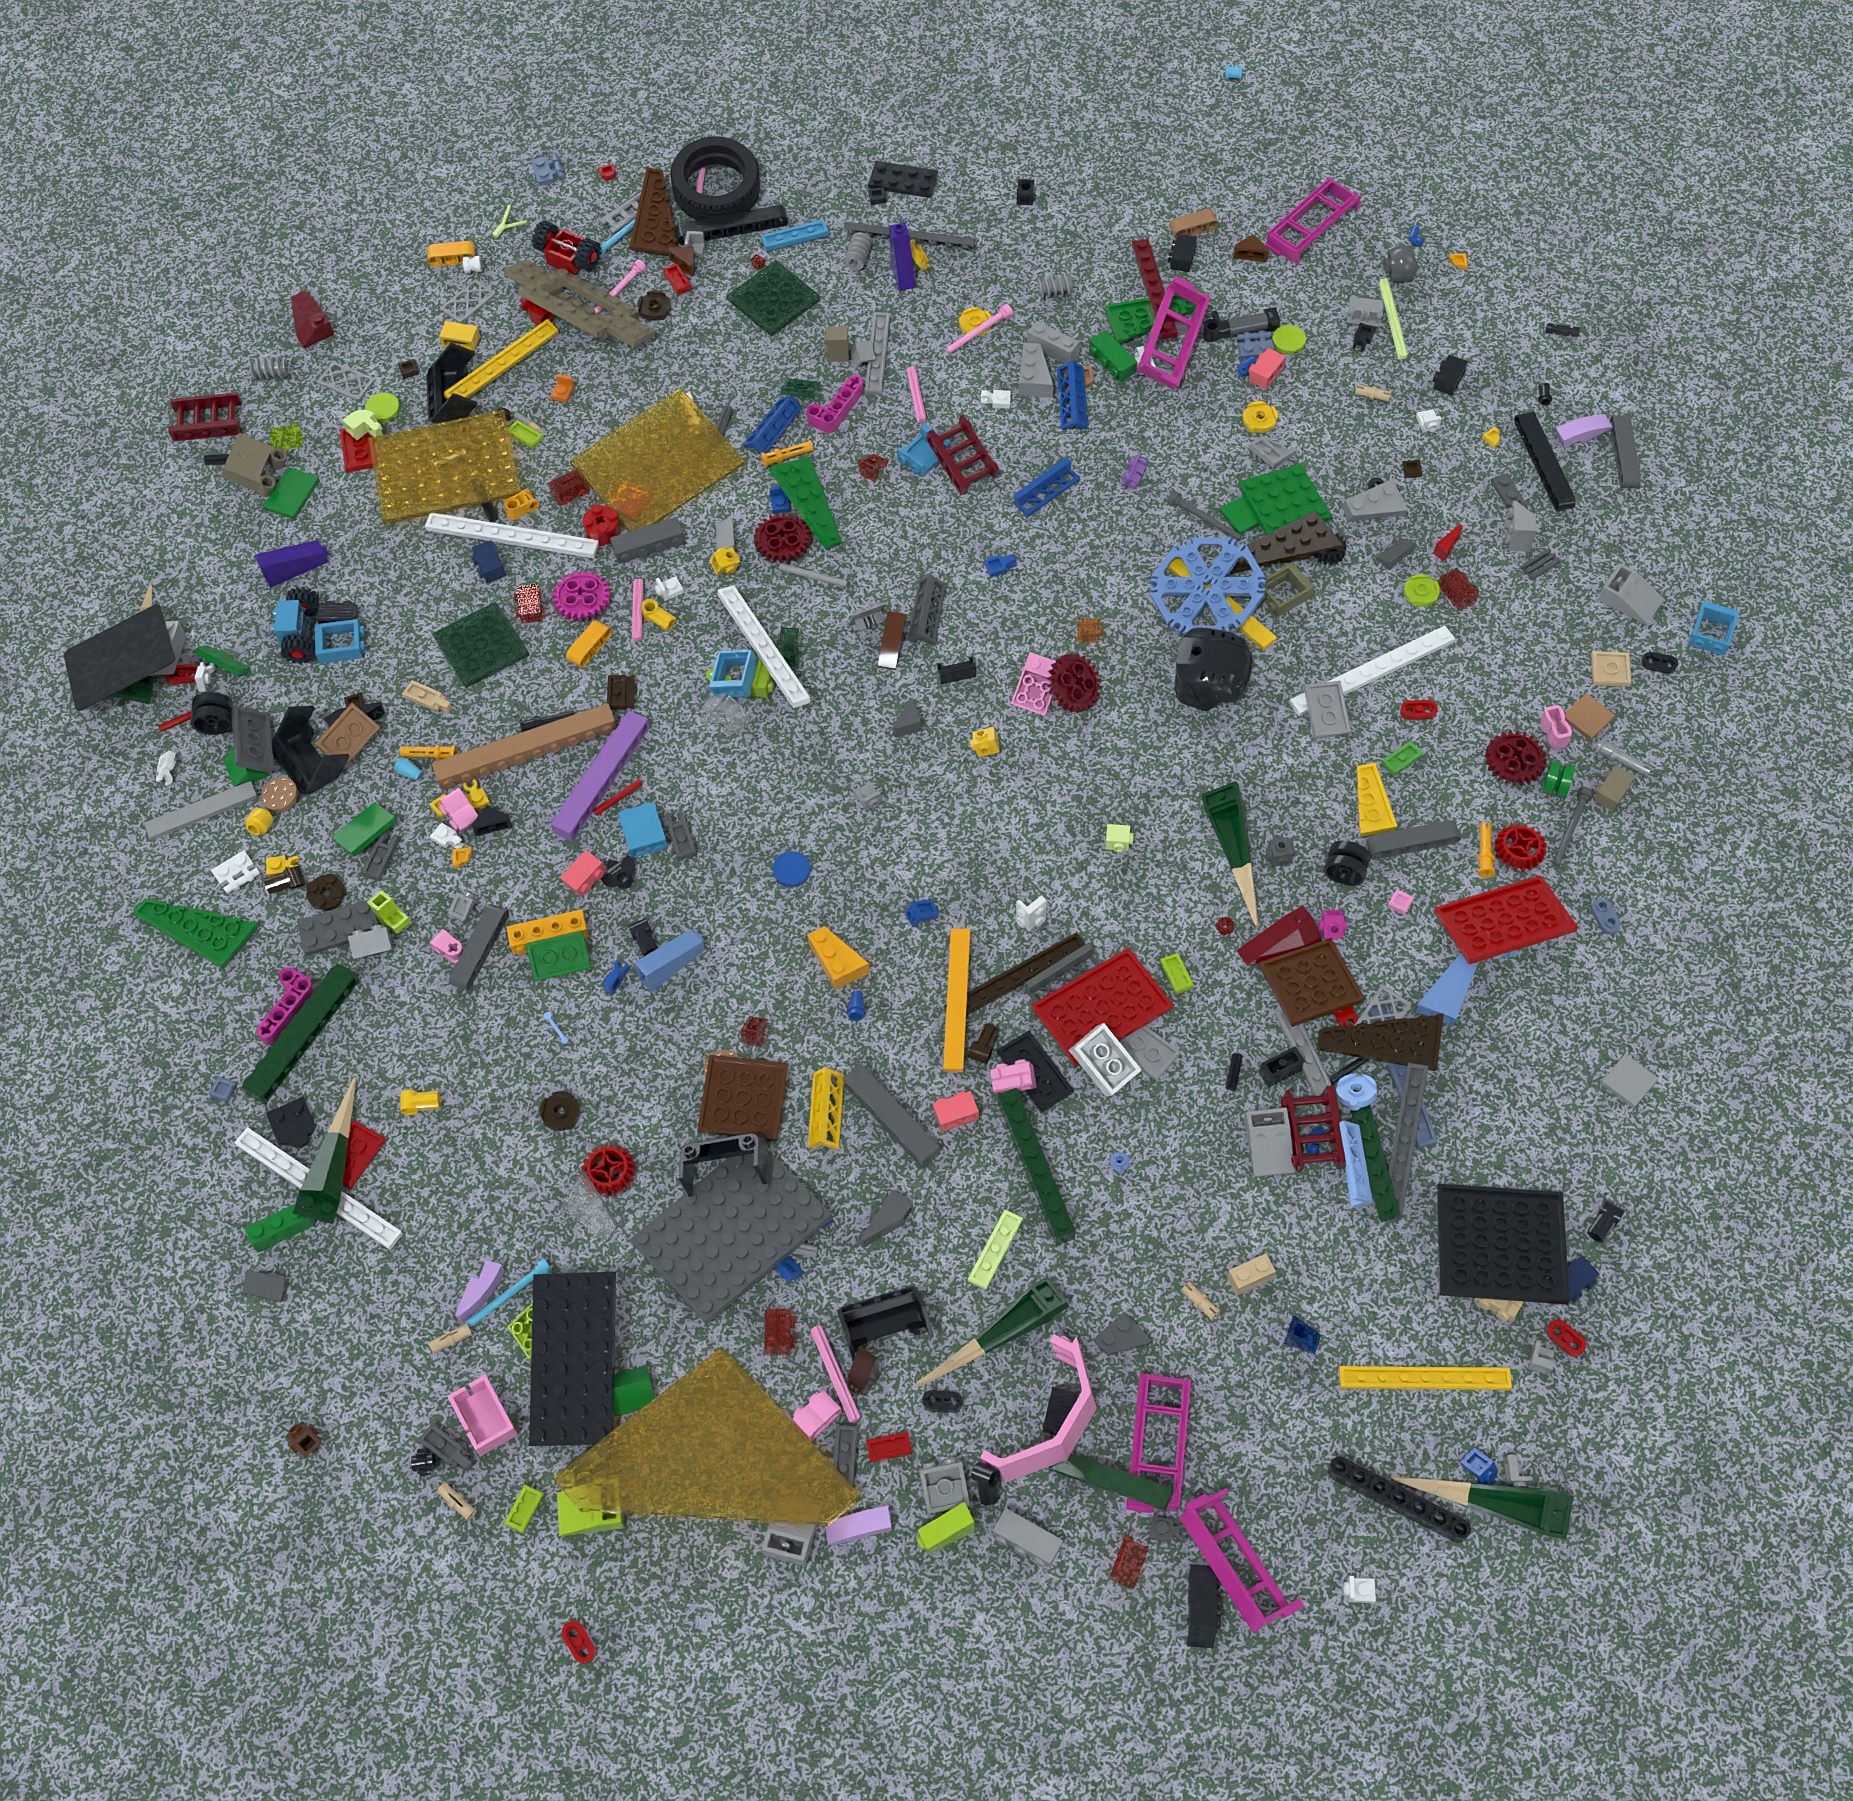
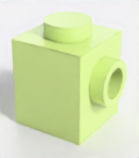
M1107 824L1106 849L1114 850L1115 852L1128 851L1129 844L1133 845V833H1130V826Z

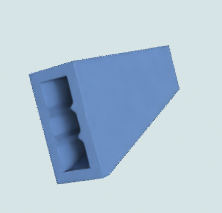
M690 929L636 961L634 964L639 980L652 993L705 951L703 937L699 933L695 934Z
M1460 953L1421 999L1416 1013L1426 1017L1444 1013L1443 1023L1454 1027L1478 962L1469 965Z

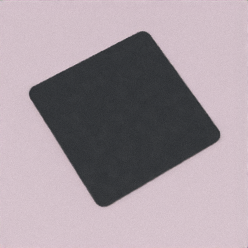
M159 604L152 605L65 651L64 660L75 709L82 711L171 665L175 661L174 651Z

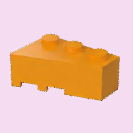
M825 926L807 934L809 946L835 990L870 973L869 963Z

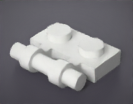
M244 850L211 870L221 886L229 883L223 887L227 894L233 890L237 891L241 885L255 880L254 877L260 874L257 868L249 871L255 866ZM244 874L242 877L238 878L237 880H234L238 876Z

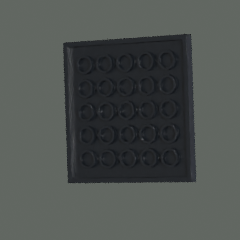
M1437 1184L1440 1296L1569 1305L1570 1295L1563 1192Z

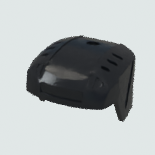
M1204 627L1190 629L1180 643L1176 658L1174 690L1178 701L1184 705L1206 712L1220 701H1238L1247 688L1252 671V651L1246 639L1219 629ZM1199 652V653H1201V654L1198 655V656H1195V655H1193L1192 653ZM1212 675H1214L1215 677L1213 681L1210 682Z

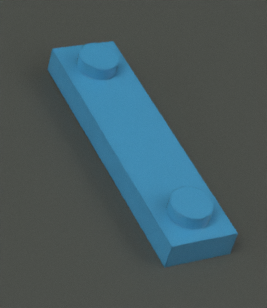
M823 219L761 235L765 250L770 251L829 236V231Z

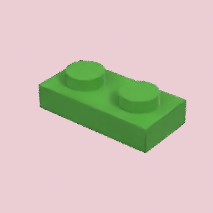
M1409 741L1384 758L1381 764L1394 777L1419 760L1423 753Z

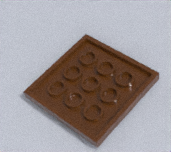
M1331 938L1259 962V968L1291 1027L1364 1003L1365 998Z
M709 1055L697 1129L698 1133L733 1136L760 1131L766 1135L769 1141H778L788 1063Z

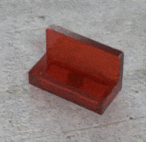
M1125 1534L1109 1580L1134 1589L1144 1564L1148 1547L1133 1542V1537Z

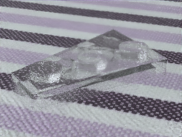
M585 1172L580 1173L562 1206L605 1243L609 1242L619 1224Z

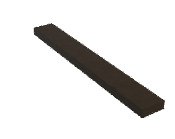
M1076 932L967 992L966 1016L1024 985L1031 978L1084 946L1085 943Z

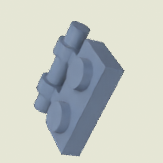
M557 153L551 154V160H547L546 156L531 160L538 186L554 183L553 178L556 177L559 180L565 178L561 159Z
M1260 330L1256 333H1249L1247 331L1243 334H1237V341L1244 340V343H1238L1240 360H1246L1252 356L1258 359L1259 355L1264 353L1267 348L1274 350L1272 340L1265 341V339L1271 338V331L1264 332V330ZM1259 339V341L1250 342V340Z

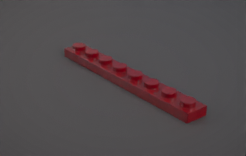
M1149 240L1132 241V249L1155 320L1165 291ZM1168 315L1165 316L1159 333L1161 340L1176 338L1178 334L1174 319Z

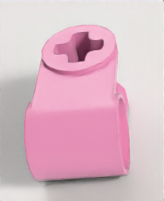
M444 929L429 942V945L436 952L455 964L464 950L461 943Z

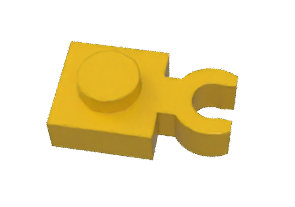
M473 779L474 785L472 787H467L466 783L463 784V787L469 793L465 796L476 812L485 808L486 805L490 806V802L483 788L478 789V783Z
M285 856L266 858L267 877L294 867L293 864L295 862H300L299 857L293 856L288 860Z

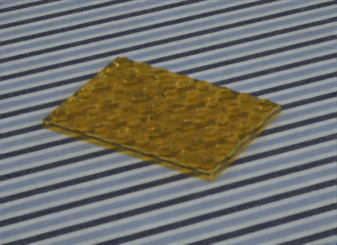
M679 388L572 458L570 464L604 504L616 511L618 520L630 532L658 523L743 466L745 460L682 388Z
M504 410L369 438L381 516L384 524L506 499L521 492Z

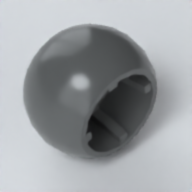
M1398 245L1388 251V258H1384L1385 273H1389L1391 280L1407 282L1416 275V260L1412 247Z

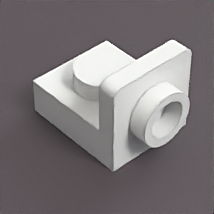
M1433 409L1416 414L1422 432H1433L1440 428L1442 419L1440 416L1436 417Z
M676 576L664 582H661L659 578L655 579L657 586H654L658 596L663 597L664 601L684 593Z
M1349 1576L1347 1582H1344L1343 1591L1344 1596H1348V1602H1376L1375 1579Z

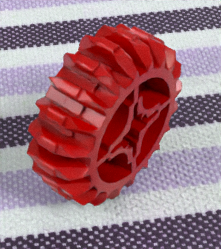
M1519 822L1516 826L1511 823L1508 828L1504 827L1498 833L1494 842V852H1497L1496 858H1501V864L1507 863V869L1512 866L1514 867V872L1520 868L1523 873L1525 869L1531 871L1533 867L1537 868L1543 862L1544 856L1547 853V843L1544 842L1545 836H1540V831H1534V826L1528 828L1527 823L1524 826H1521ZM1512 839V844L1507 847L1506 841ZM1531 848H1534L1535 853L1530 856L1529 852Z
M611 1143L608 1148L602 1144V1149L600 1150L594 1147L595 1153L588 1152L589 1159H583L585 1165L581 1166V1170L584 1172L581 1174V1177L585 1180V1186H589L590 1192L595 1191L598 1196L603 1192L606 1198L609 1192L615 1197V1191L617 1190L623 1194L622 1187L629 1189L630 1185L628 1182H633L634 1178L632 1175L636 1174L634 1169L636 1164L635 1161H632V1155L628 1154V1150L625 1148L621 1150L619 1144L615 1148ZM609 1158H617L622 1162H613L609 1160ZM602 1160V1163L599 1166H596V1164ZM607 1164L609 1165V1168H610V1172H609V1173H610V1177H609V1175H608V1173H607V1169H608V1168H607ZM621 1174V1176L615 1180V1177ZM595 1178L606 1179L608 1183L599 1182Z

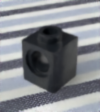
M1018 179L1017 205L1033 206L1035 180Z

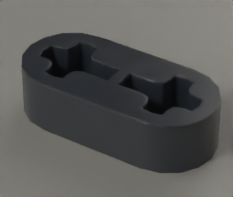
M1647 652L1644 654L1641 664L1647 670L1671 674L1676 671L1678 660L1671 655Z
M929 1390L922 1397L923 1406L928 1411L956 1413L962 1408V1397L957 1392ZM930 1396H934L935 1400H939L941 1402H934V1404L931 1406L929 1405V1402L926 1400H929ZM954 1397L956 1402H959L955 1404V1407H950V1403L944 1402L951 1401V1398Z

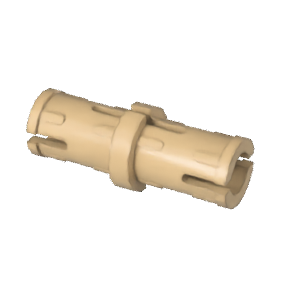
M1360 384L1357 385L1355 395L1368 397L1370 400L1377 399L1386 402L1390 401L1392 391Z
M1188 1282L1187 1286L1181 1289V1292L1194 1302L1196 1308L1199 1307L1210 1320H1213L1214 1316L1220 1313V1310L1207 1299L1208 1296L1205 1293L1202 1294L1191 1282Z
M466 1323L455 1330L446 1331L444 1335L428 1343L433 1354L449 1346L453 1347L456 1345L455 1343L472 1336V1332Z
M447 1482L438 1488L437 1493L449 1503V1507L452 1510L455 1509L467 1521L475 1516L477 1510L464 1500L465 1497L461 1493L458 1494L451 1488ZM451 1496H453L463 1507L456 1503V1501H454L451 1498Z

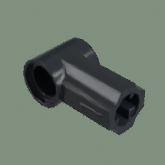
M646 918L628 925L634 941L637 942L643 957L658 949Z
M1607 1200L1597 1214L1598 1217L1587 1234L1596 1242L1603 1243L1625 1211Z
M977 1462L972 1469L971 1478L978 1484L980 1503L985 1506L995 1505L998 1501L996 1485L1000 1478V1471L985 1463Z

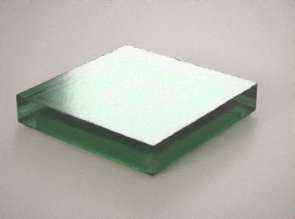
M788 378L781 388L780 395L815 398L820 389L821 382Z

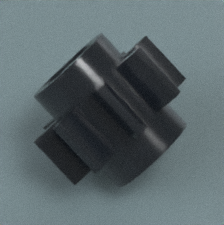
M427 1448L417 1449V1453L411 1456L412 1471L417 1472L420 1476L430 1475V1471L436 1468L435 1454L430 1453Z

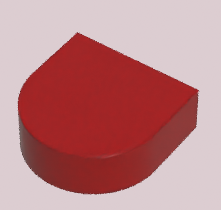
M614 164L598 167L599 174L603 180L610 181L616 177Z

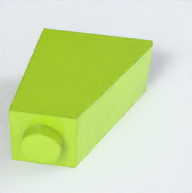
M964 1502L918 1529L919 1537L916 1540L921 1550L925 1549L926 1553L929 1554L975 1532L974 1520L966 1503Z

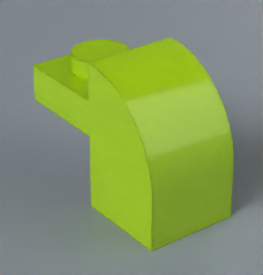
M381 890L367 901L378 919L396 934L411 923L409 917L398 909L393 899Z

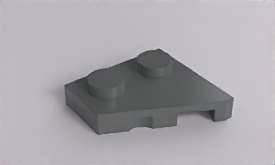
M1125 1312L1117 1317L1093 1340L1107 1356L1152 1343V1340Z

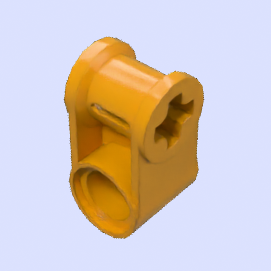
M528 489L506 499L504 502L506 515L510 520H517L537 510L540 504L537 499L533 498L531 491Z

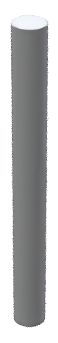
M783 563L779 565V570L845 588L848 585L847 580Z

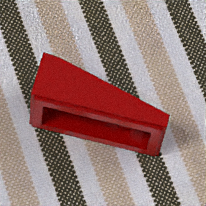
M1458 525L1436 543L1433 553L1443 562L1460 538L1463 525Z

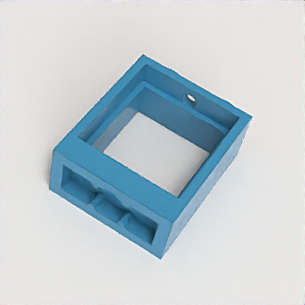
M1703 601L1688 645L1708 650L1715 654L1725 655L1730 645L1740 611ZM1702 618L1728 626L1724 641L1698 634Z
M358 619L315 625V653L320 664L363 658V651H366L364 640L362 641V637L365 636L364 626L360 625ZM354 632V646L327 649L326 635Z
M748 649L718 651L709 685L716 698L748 697L750 695L758 659L753 651ZM728 665H745L741 680L724 681Z

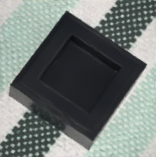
M884 187L868 190L871 205L887 203Z

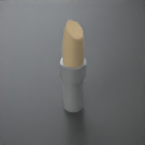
M518 412L514 414L515 419L539 433L543 431L531 419Z

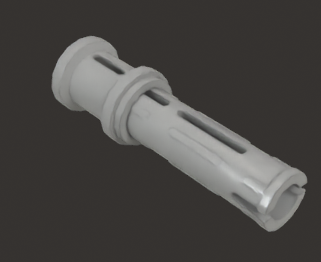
M1602 738L1595 753H1601L1608 757L1610 761L1615 760L1647 777L1652 769L1651 766L1620 750L1619 746L1615 747Z

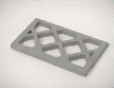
M475 279L439 309L461 324L491 300L496 293ZM475 284L479 286V289L470 290ZM488 292L490 294L486 298H482V293ZM479 293V299H469V294ZM462 294H467L466 300H457ZM479 302L473 309H469V303ZM466 303V309L457 310V304ZM454 304V310H447L446 307ZM457 313H466L460 319L457 317Z
M332 361L317 380V384L360 401L376 379ZM334 366L342 369L341 371L332 373V369L334 368ZM351 372L356 374V377L347 379L346 373ZM343 374L344 380L334 381L333 376ZM331 377L332 383L328 384L323 382V380ZM365 378L370 381L362 385L360 379ZM358 380L359 386L349 388L348 382ZM345 383L347 389L342 390L337 388L336 385ZM359 389L361 391L358 396L351 393V391Z
M1381 985L1354 1026L1365 1021L1367 1024H1371L1370 1021L1378 1019L1380 1021H1385V1018L1392 1017L1402 1019L1412 1003L1384 985ZM1383 991L1388 994L1389 1000L1379 1001L1378 996ZM1398 1002L1405 1005L1403 1011L1397 1013L1395 1003ZM1391 1004L1393 1013L1383 1015L1380 1005ZM1372 1006H1377L1379 1016L1369 1017L1368 1011Z

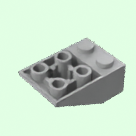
M1619 563L1602 588L1598 600L1647 625L1664 601V598L1637 571Z
M1287 1108L1246 1112L1244 1124L1254 1177L1294 1173V1167L1291 1162L1293 1151Z
M782 1492L766 1532L761 1549L763 1555L806 1567L824 1503Z

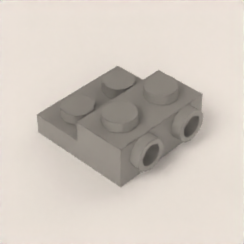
M956 1457L944 1459L942 1464L936 1465L935 1461L922 1464L923 1468H919L927 1514L950 1510L964 1502L966 1506L970 1505L961 1460H957Z

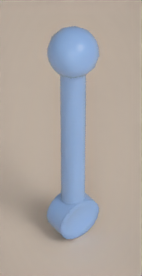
M546 1012L544 1014L545 1020L551 1023L561 1037V1042L567 1044L569 1041L568 1037L564 1036L555 1024L551 1013Z

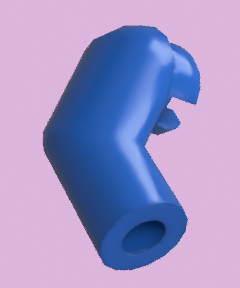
M1416 225L1412 226L1408 239L1415 247H1420L1424 243V238L1421 239L1420 235L1417 236L1420 228Z
M1254 356L1239 363L1237 371L1239 376L1245 377L1248 375L1249 367L1257 362Z
M1317 1127L1308 1135L1325 1134V1131L1322 1127ZM1316 1143L1305 1144V1150L1308 1154H1318L1319 1146Z

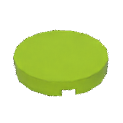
M1283 325L1274 331L1272 342L1278 352L1292 355L1303 350L1306 343V335L1297 326Z
M386 392L378 393L368 399L365 404V410L373 412L378 423H386L390 421L389 419L397 417L400 412V404L393 394Z
M1418 574L1410 577L1405 583L1403 594L1411 604L1426 607L1437 601L1440 595V586L1430 576Z

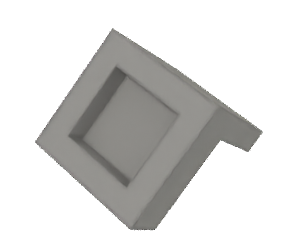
M687 231L685 247H694L695 257L703 258L705 249L704 233Z
M870 341L854 343L849 350L855 368H859L863 362H870L876 359Z
M1537 1340L1533 1345L1528 1369L1549 1375L1554 1366V1351L1541 1347V1341Z

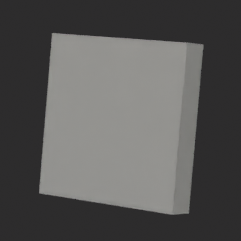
M1625 1054L1604 1078L1601 1085L1632 1108H1635L1659 1078Z

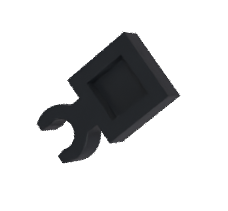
M1360 322L1354 335L1355 340L1352 348L1355 349L1357 345H1361V351L1363 352L1366 348V343H1371L1376 327Z

